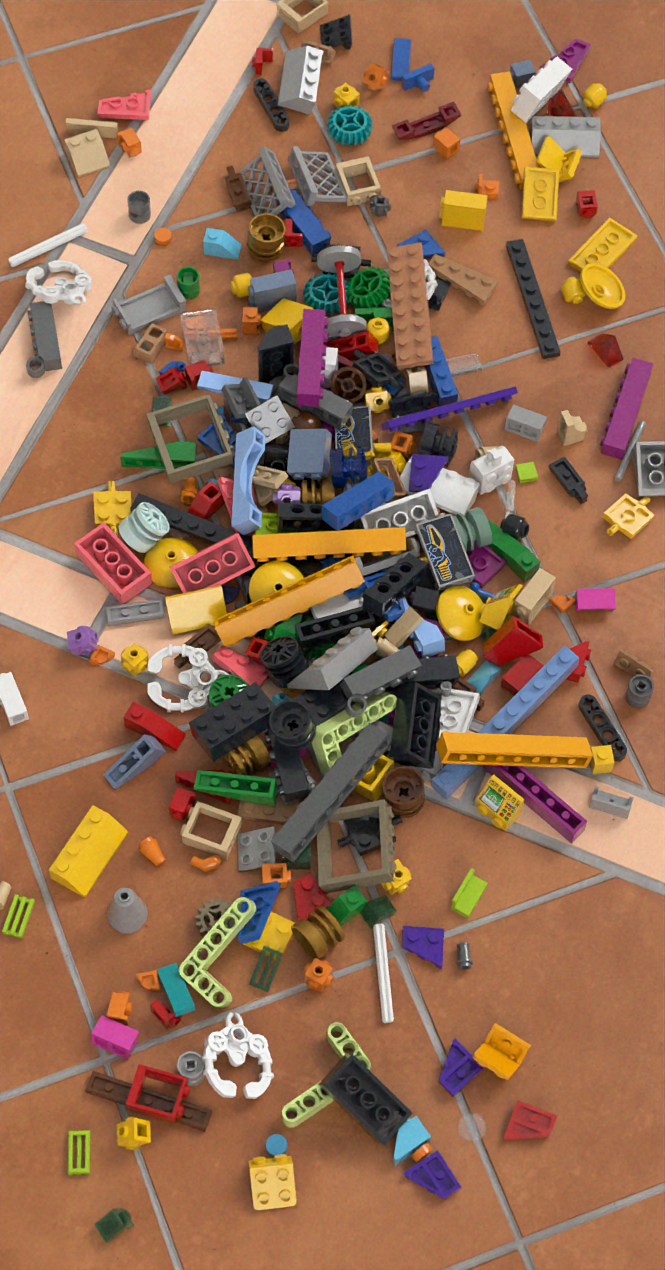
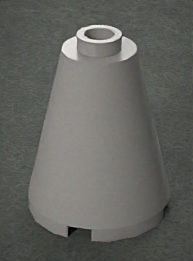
M126 887L116 891L107 909V919L110 926L123 934L139 931L148 916L145 902L130 888Z

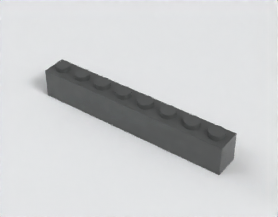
M371 723L359 732L358 737L348 745L345 753L337 758L330 771L323 775L320 783L312 788L305 801L298 805L295 813L287 818L285 825L280 831L273 835L271 843L276 852L292 862L297 859L391 745L388 733Z

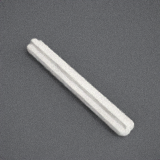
M81 223L9 257L8 262L11 267L22 264L87 233V227L84 223Z
M375 924L373 931L382 1022L391 1023L394 1018L384 924Z

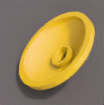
M590 263L581 270V286L591 301L607 309H616L624 303V287L611 270L596 263Z
M176 537L164 538L157 541L146 552L144 566L151 572L152 582L164 588H179L180 586L170 566L198 551L190 542Z
M271 561L265 563L251 577L249 583L250 599L254 602L277 591L275 589L277 584L284 588L304 577L295 566L287 562Z
M455 585L445 589L439 595L436 604L438 621L444 631L454 639L460 641L473 640L482 634L486 624L479 622L481 618L479 611L483 602L473 590L465 586Z

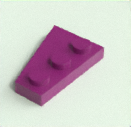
M575 39L563 48L560 54L554 55L550 59L553 61L558 57L572 68L571 73L565 80L566 82L570 83L588 54L591 44Z

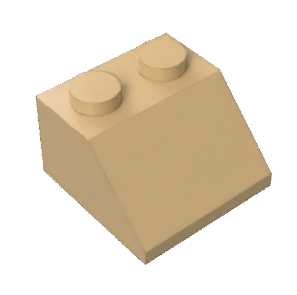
M97 129L64 139L66 154L78 178L110 167L103 141Z

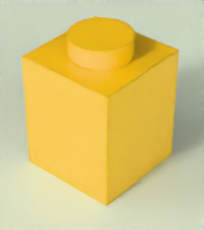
M611 745L591 747L593 754L590 760L592 775L611 773L615 763Z

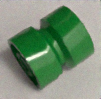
M190 266L179 269L176 276L177 287L185 299L191 300L196 298L200 294V275L198 270Z

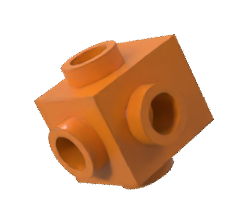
M370 63L363 74V82L368 84L367 88L371 90L383 89L388 83L387 77L390 70L379 64Z
M315 958L312 963L309 962L303 971L305 974L304 983L311 989L318 990L321 993L326 986L329 987L334 979L331 964L323 959L318 960Z

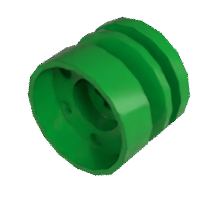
M236 675L218 677L209 689L210 709L248 687L247 682Z

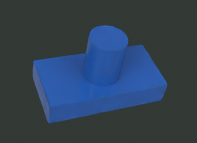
M432 63L402 75L401 87L403 90L406 91L418 86L422 92H426L430 88L428 81L434 79L435 68Z

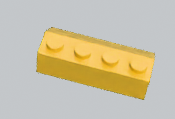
M92 805L50 867L51 879L85 898L127 836L128 831L110 814Z

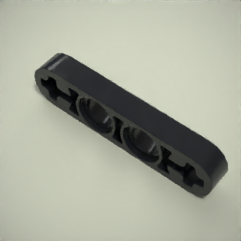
M263 78L255 80L253 84L254 93L274 128L280 132L288 130L289 118L283 107L278 105V99L268 81ZM271 97L272 100L265 101L264 98ZM278 109L279 112L272 113L271 110Z
M589 694L582 696L579 702L581 713L602 746L611 745L614 761H622L627 754L625 743L597 699ZM585 701H586L587 703H592V704H591V709H590V707H589L588 705L584 706ZM600 716L603 722L596 724L592 718ZM604 732H610L612 733L613 738L607 740L603 737L602 734ZM615 747L617 750H622L621 754L618 752L614 753Z

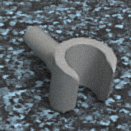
M444 681L440 685L441 688L431 690L436 694L442 693L443 696L448 697L451 694V682Z

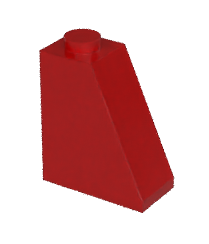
M513 616L483 643V655L489 662L501 665L541 650L543 648V637Z

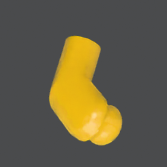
M373 442V452L375 455L381 452H392L391 443Z

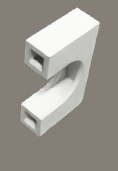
M11 672L0 674V704L6 713L10 726L29 719L27 709Z

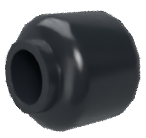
M510 514L501 521L500 528L502 532L509 534L518 541L525 538L529 532V524L524 517Z

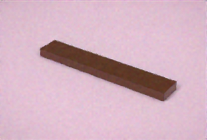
M93 1071L85 1091L86 1093L126 1106L132 1084ZM143 1088L138 1104L172 1114L176 1098ZM183 1101L184 1111L182 1117L177 1118L176 1123L205 1132L212 1115V1110Z

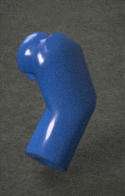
M171 361L159 371V374L162 375L173 367L179 372H184L186 364L180 361Z
M476 582L470 584L469 589L473 590L482 600L487 601L489 597L492 598L495 595L480 589V585Z

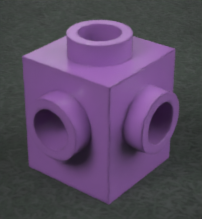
M281 484L277 492H273V503H300V487H292V484Z
M79 626L77 629L67 632L68 649L74 654L87 655L91 651L98 650V634L90 627Z

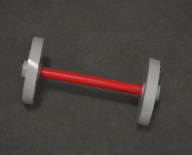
M351 246L328 247L317 255V266L321 270L337 273L340 315L329 318L328 329L324 328V331L328 332L327 339L330 340L367 331V324L364 318L347 314L344 272L352 271L361 264V253L358 249Z

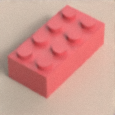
M104 522L74 543L75 553L121 604H125L152 584L151 572Z
M236 532L170 566V569L182 592L186 593L221 585L256 566L239 533Z

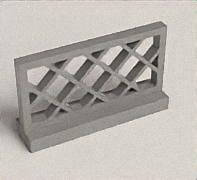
M263 146L259 150L260 155L238 173L242 174L252 202L251 208L254 215L262 214L263 210H267L268 214L278 215L286 207L292 208L296 203L275 153ZM263 161L261 170L257 169L258 164ZM251 171L249 180H246L244 175ZM256 172H260L258 181H253ZM265 173L269 175L266 183L263 182ZM252 184H256L254 193L250 191ZM261 185H265L263 194H259ZM270 186L274 188L272 196L268 195ZM262 197L260 205L256 206L257 198ZM267 198L271 199L268 208L264 207ZM279 200L280 205L273 209L275 201Z
M292 146L288 162L306 205L313 206L315 201L347 202L348 197L329 153L300 151L299 146ZM318 158H325L326 162H323ZM313 163H316V164L320 165L321 167L319 168V167L315 166ZM325 168L326 170L330 171L331 173L329 174V173H327L326 171H324L323 169ZM318 174L324 176L325 179L319 177ZM313 179L318 181L320 184L318 185L317 183L313 182ZM328 180H331L336 185L331 184L330 182H328ZM324 185V186L328 187V188L331 189V190L329 191V190L323 188L322 186ZM318 191L325 195H318ZM335 191L336 193L340 194L341 196H337V195H335L333 192Z

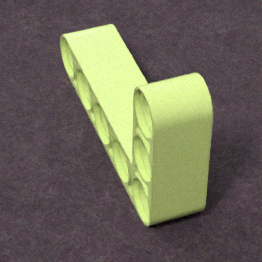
M385 691L377 696L373 694L366 701L367 708L360 717H351L346 713V710H343L316 727V736L312 746L322 775L329 772L337 758L342 756L338 743L395 709L396 696ZM358 702L351 706L355 711L362 710Z
M245 897L235 900L179 968L180 975L213 1006L226 1008L231 1004L232 995L206 970L255 914V903ZM247 902L249 908L246 912L242 913L241 906ZM234 918L235 925L229 929L228 921ZM217 934H220L222 937L219 944L214 942ZM203 950L208 951V957L205 960L201 959ZM193 965L195 971L193 975L189 976L187 970ZM208 979L209 987L204 990L202 982ZM219 993L224 994V1000L222 1003L217 1002V996Z
M339 1022L331 1024L328 1028L327 1040L341 1059L345 1055L344 1049L351 1048L354 1050L353 1055L370 1070L371 1064L369 1059L346 1027ZM338 1031L342 1036L334 1038L331 1034ZM319 1083L283 1107L282 1121L287 1127L298 1126L334 1101L329 1095L321 1093L322 1088L318 1085ZM306 1100H312L315 1104L312 1107H306L303 1103ZM288 1112H295L297 1117L289 1119L286 1117V1114Z

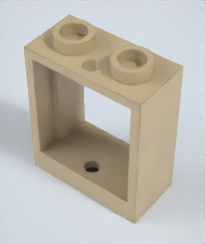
M281 0L277 3V16L299 34L328 14L327 0H307L315 9L303 17L292 8L304 0Z
M369 156L336 163L337 174L348 197L347 206L373 201L374 196H380L381 187ZM368 173L372 186L350 191L346 178Z
M540 568L516 598L512 617H517L529 626L549 601V598L552 597L556 577Z
M197 801L195 807H191L189 811L188 823L182 826L180 832L182 843L228 859L242 827V817ZM200 813L230 823L221 845L191 834Z

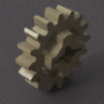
M221 897L218 898V902L211 898L210 904L203 902L204 909L198 908L200 915H196V921H198L196 927L201 929V936L207 934L217 923L214 919L218 921L229 909L228 899L223 903ZM232 918L231 921H228L227 925L229 929L234 927L235 925L234 918ZM204 919L209 922V927L205 925ZM220 934L215 936L214 942H217L218 938L222 939Z

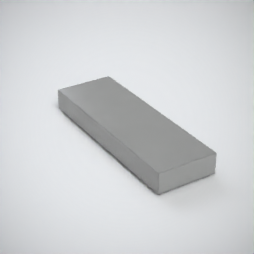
M162 598L105 607L108 626L165 618Z

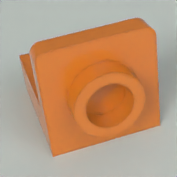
M479 174V180H475V190H478L480 195H488L487 198L498 199L499 181L483 180V174Z

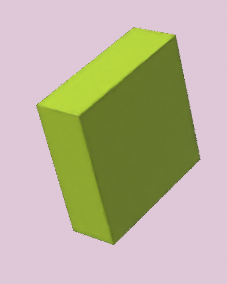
M534 462L517 464L515 466L520 483L538 480Z

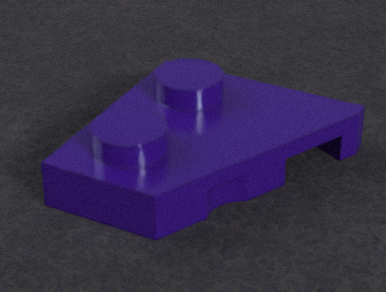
M412 454L409 492L418 493L431 489L443 466L447 464L448 456Z
M403 926L402 948L410 953H415L419 958L426 959L435 964L437 968L442 969L444 929Z
M455 1038L438 1083L454 1097L484 1067L479 1065Z
M438 1150L404 1172L408 1179L443 1200L462 1188Z

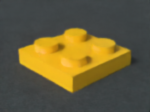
M270 912L260 940L244 943V945L280 961L293 937L291 926L295 922Z

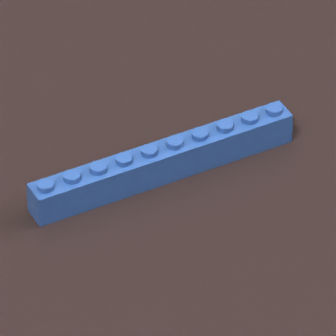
M564 645L478 733L511 735L578 667L579 657ZM446 764L432 779V788L447 800L481 765Z

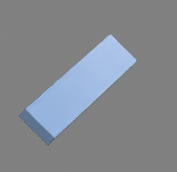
M202 371L197 388L223 394L221 389L224 385L240 384L242 378ZM249 380L260 402H266L270 399L273 390L272 384Z

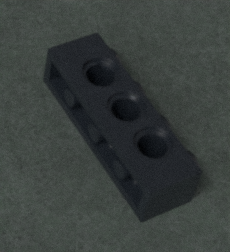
M277 504L276 522L278 532L336 530L322 520V505L324 504ZM355 521L340 530H353Z
M410 553L404 558H400L394 567L389 568L383 577L378 578L372 587L364 591L362 607L380 618L383 617L425 578L428 563Z
M361 606L296 624L295 637L301 650L306 651L338 642L356 627L369 628L373 632L375 629V619L372 612Z

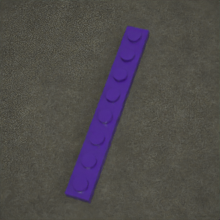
M516 386L388 420L381 423L383 431L389 429L390 432L400 430L402 425H406V428L417 425V421L422 420V423L433 421L432 417L438 416V419L448 417L450 412H454L456 415L465 412V408L470 407V410L481 408L480 404L486 403V406L497 403L496 400L501 399L502 402L513 399L512 395L517 394L518 391Z

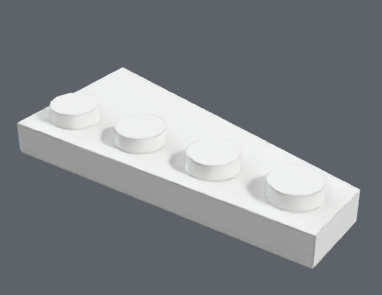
M451 689L450 696L445 697L442 695L439 737L442 732L468 733L480 699L479 693Z

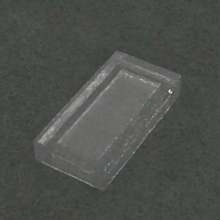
M477 352L446 359L452 377L482 370Z
M508 480L505 518L514 513L516 486L514 480Z

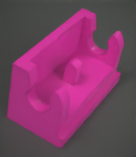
M615 588L577 589L575 592L576 611L584 609H616Z
M101 1015L91 1033V1044L129 1060L138 1042L139 1031Z

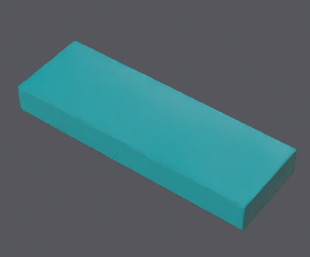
M177 963L157 969L175 1016L178 1017L196 1010L184 979L180 975Z

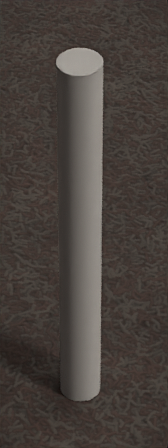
M639 421L614 477L615 481L621 482L633 455V446L636 442H639L646 422Z

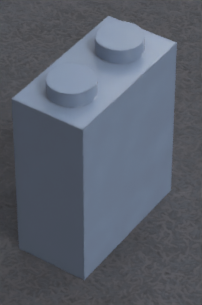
M292 269L250 278V286H248L250 307H258V313L271 310L282 298L296 302V281Z
M291 429L287 473L295 480H304V478L321 480L322 477H328L332 434L327 429Z

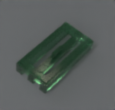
M263 946L249 985L269 992L284 953ZM267 952H270V955L266 962L259 983L257 984L255 983V981L262 966L265 955ZM274 955H277L272 971L268 978L266 986H263L264 980L268 973Z

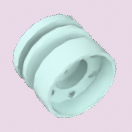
M146 502L140 503L132 511L131 515H128L119 524V532L124 541L131 548L141 553L148 552L163 535L168 533L170 528L163 513L152 504Z

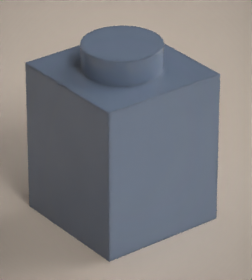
M530 60L511 64L510 73L515 88L521 87L525 83L528 84L530 78L533 75L535 76V70Z

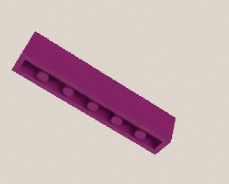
M303 309L297 386V405L319 407V399H323L324 388H320V385H324L325 374H321V370L325 371L326 360L322 359V356L326 357L327 345H323V342L327 343L328 333L324 331V328L328 329V318H325V310Z
M632 358L631 364L627 363L624 372L627 376L626 378L622 377L619 387L622 391L621 393L617 392L615 398L617 405L612 407L610 413L612 420L607 421L605 431L607 435H603L600 446H603L601 454L623 459L651 375L653 363L637 358Z
M483 765V769L490 775H495L524 799V804L571 844L585 831L587 820L523 766Z

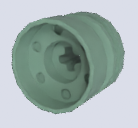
M480 507L467 510L465 517L461 513L457 514L456 517L453 515L466 552L467 550L472 551L474 544L476 547L481 548L492 543L491 528L485 513Z

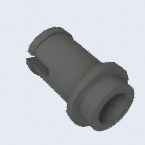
M461 942L457 944L458 961L456 963L460 970L471 969L473 961L470 959V944Z

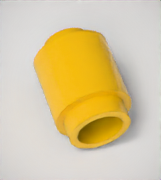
M472 650L462 651L456 657L460 677H464L476 665L478 658Z

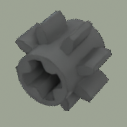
M383 195L374 196L369 208H371V214L382 217L384 215L387 216V211H391V204H389V198L386 199Z

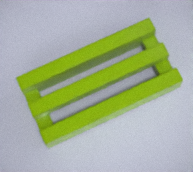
M15 894L2 930L3 934L20 939L23 938L35 899H27V897H19V895ZM18 902H21L12 929L9 931ZM25 904H28L19 933H17L16 929L21 918Z
M90 1130L68 1132V1175H90ZM85 1135V1168H82V1136ZM73 1136H77V1169H73Z

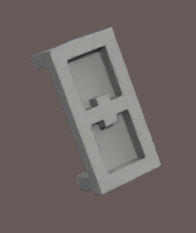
M513 404L507 416L504 430L538 442L545 428L547 416Z
M595 786L589 808L627 819L634 797L630 796L629 799L600 791L598 790L599 787Z

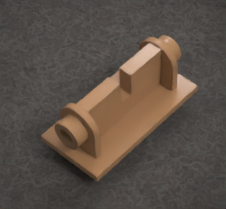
M307 39L301 43V47L310 46L323 50L321 62L331 64L336 54L335 49H332L331 46L328 47L321 44L317 46V43Z
M620 650L613 663L632 677L638 674L651 677L655 672L652 666L643 661H637L638 658L628 650Z

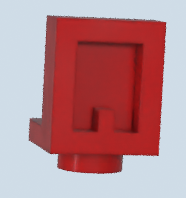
M174 367L156 378L164 395L179 386L183 389L187 388L185 383L187 380L186 376L182 371L179 372Z
M156 999L150 1004L151 1012L166 1029L170 1026H176L182 1020L181 1017L183 1015L176 1017L174 1011L171 1013L165 1003L160 1004Z

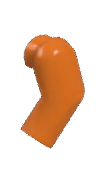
M213 855L203 860L193 856L190 865L204 872H209L219 867L221 858L218 855Z

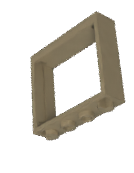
M210 394L146 414L170 484L234 463L233 456H235L233 445L229 446L228 444L230 440L227 430L223 431L222 426L224 422L222 416L217 415L218 406L215 401H212ZM208 410L224 453L174 469L158 425Z
M384 799L338 808L317 833L319 887L326 894L349 890L355 885L359 888L395 881L394 873L397 868L393 855L396 854V849L392 841L395 831L391 822L394 814L392 813V807ZM379 813L382 869L333 878L331 822Z

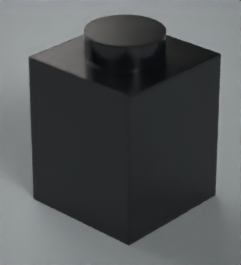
M417 586L416 591L411 593L410 602L413 603L414 609L435 613L440 593L439 591Z

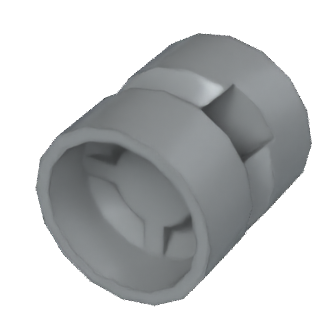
M188 1051L179 1057L177 1061L178 1075L187 1077L188 1085L196 1086L200 1084L205 1078L203 1075L205 1063L202 1061V1056L197 1052Z

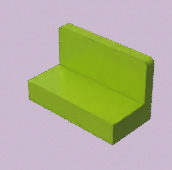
M472 868L451 903V910L466 918L470 917L488 886L487 882L474 876L475 870Z

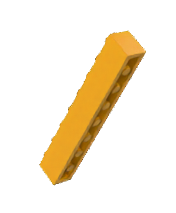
M510 71L490 74L487 88L492 94L491 102L492 105H495L496 118L499 117V129L503 131V143L507 144L506 151L507 156L511 158V170L515 171V183L519 185L520 190H523L525 166L539 168L526 123L511 111L514 105L512 102L517 93Z
M405 527L252 535L253 558H257V562L269 561L270 557H276V561L288 560V556H295V560L307 559V555H314V559L326 558V554H333V558L345 557V553H352V556L357 557L364 556V552H371V556L383 555V551H390V555L402 554L401 550H406Z
M350 556L215 619L214 626L224 646L235 645L240 639L252 637L258 631L269 629L281 620L286 621L298 612H306L313 605L323 604L333 596L337 597L350 588H357L365 580L354 556Z
M442 732L436 743L440 761L446 764L586 768L593 757L587 737Z

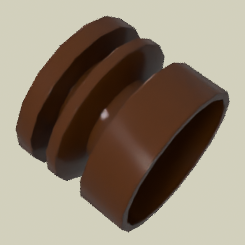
M407 766L396 767L390 770L384 777L382 786L384 800L392 807V813L394 816L400 815L401 818L412 817L418 814L425 803L424 780L414 768Z

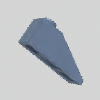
M144 734L103 775L114 789H118L153 765L166 751L155 737Z

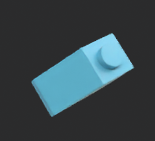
M207 228L203 240L204 254L238 260L242 244L224 230Z
M417 1116L412 1119L409 1117L398 1129L393 1158L395 1166L411 1156L424 1144L430 1142L431 1136Z

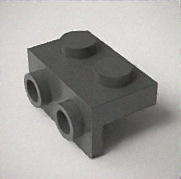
M243 378L240 384L224 385L221 389L235 419L247 418L245 413L260 405V401L248 378Z

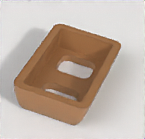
M151 323L133 349L132 355L152 364L165 346L166 333L170 332ZM152 329L162 332L159 338L149 335ZM143 342L153 345L150 351L140 348Z
M375 458L371 464L374 474L381 472L379 468H383L387 477L394 482V497L406 495L393 459Z

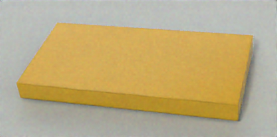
M609 218L568 260V265L579 272L590 263L600 264L609 269L637 240L638 235Z

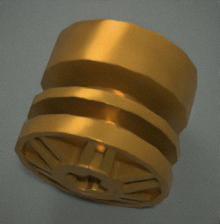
M268 213L253 217L249 224L248 252L254 258L261 261H271L278 258L283 251L286 230L284 222L278 216Z
M302 480L300 503L325 504L335 498L334 480H322L320 488H316L315 480H311V488H307V480Z
M258 735L222 756L230 771L238 775L248 774L251 776L254 774L253 766L260 770L271 763L270 755Z
M321 905L316 906L314 912L310 911L308 913L309 921L301 918L291 926V931L300 946L311 958H317L318 960L328 953L327 944L331 947H336L337 942H342L345 939V934L338 921Z

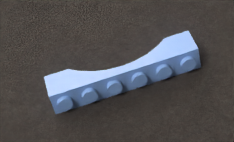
M254 426L237 433L235 443L231 527L242 535L260 529L262 522V512L254 503L251 485L256 465L265 451V435Z
M395 565L379 570V572H385L389 568L394 567ZM404 596L402 600L406 611L410 606ZM423 620L409 636V639L414 641L416 652H420L422 657H431L445 652L444 637L437 625Z

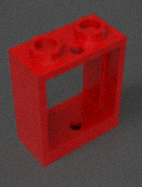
M139 1064L126 1101V1108L132 1112L176 1124L177 1118L182 1117L184 1111L182 1102L184 1097L188 1098L191 1085H188L187 1077ZM146 1077L180 1087L172 1114L138 1104Z

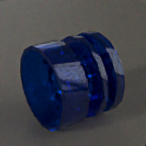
M362 446L357 447V455H355L354 448L350 447L349 456H345L343 448L330 449V471L334 489L346 488L348 479H351L353 486L357 485V478H359L360 482L367 479L368 463Z

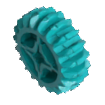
M350 104L349 107L343 105L342 108L337 107L336 110H332L328 117L327 127L331 139H335L336 143L341 142L342 146L347 144L349 147L351 144L356 146L357 143L362 144L363 140L367 141L368 136L371 135L373 124L371 116H369L367 111L365 112L364 108L359 109L358 105L352 107Z
M321 272L320 276L315 274L314 278H309L303 290V300L306 306L316 310H325V316L327 314L333 316V313L339 315L337 274L331 275L328 272L327 275H324ZM344 281L345 289H346V288L349 287V286L346 285V284H347V281ZM345 290L346 306H348L349 299L346 296V294L349 292L347 290Z

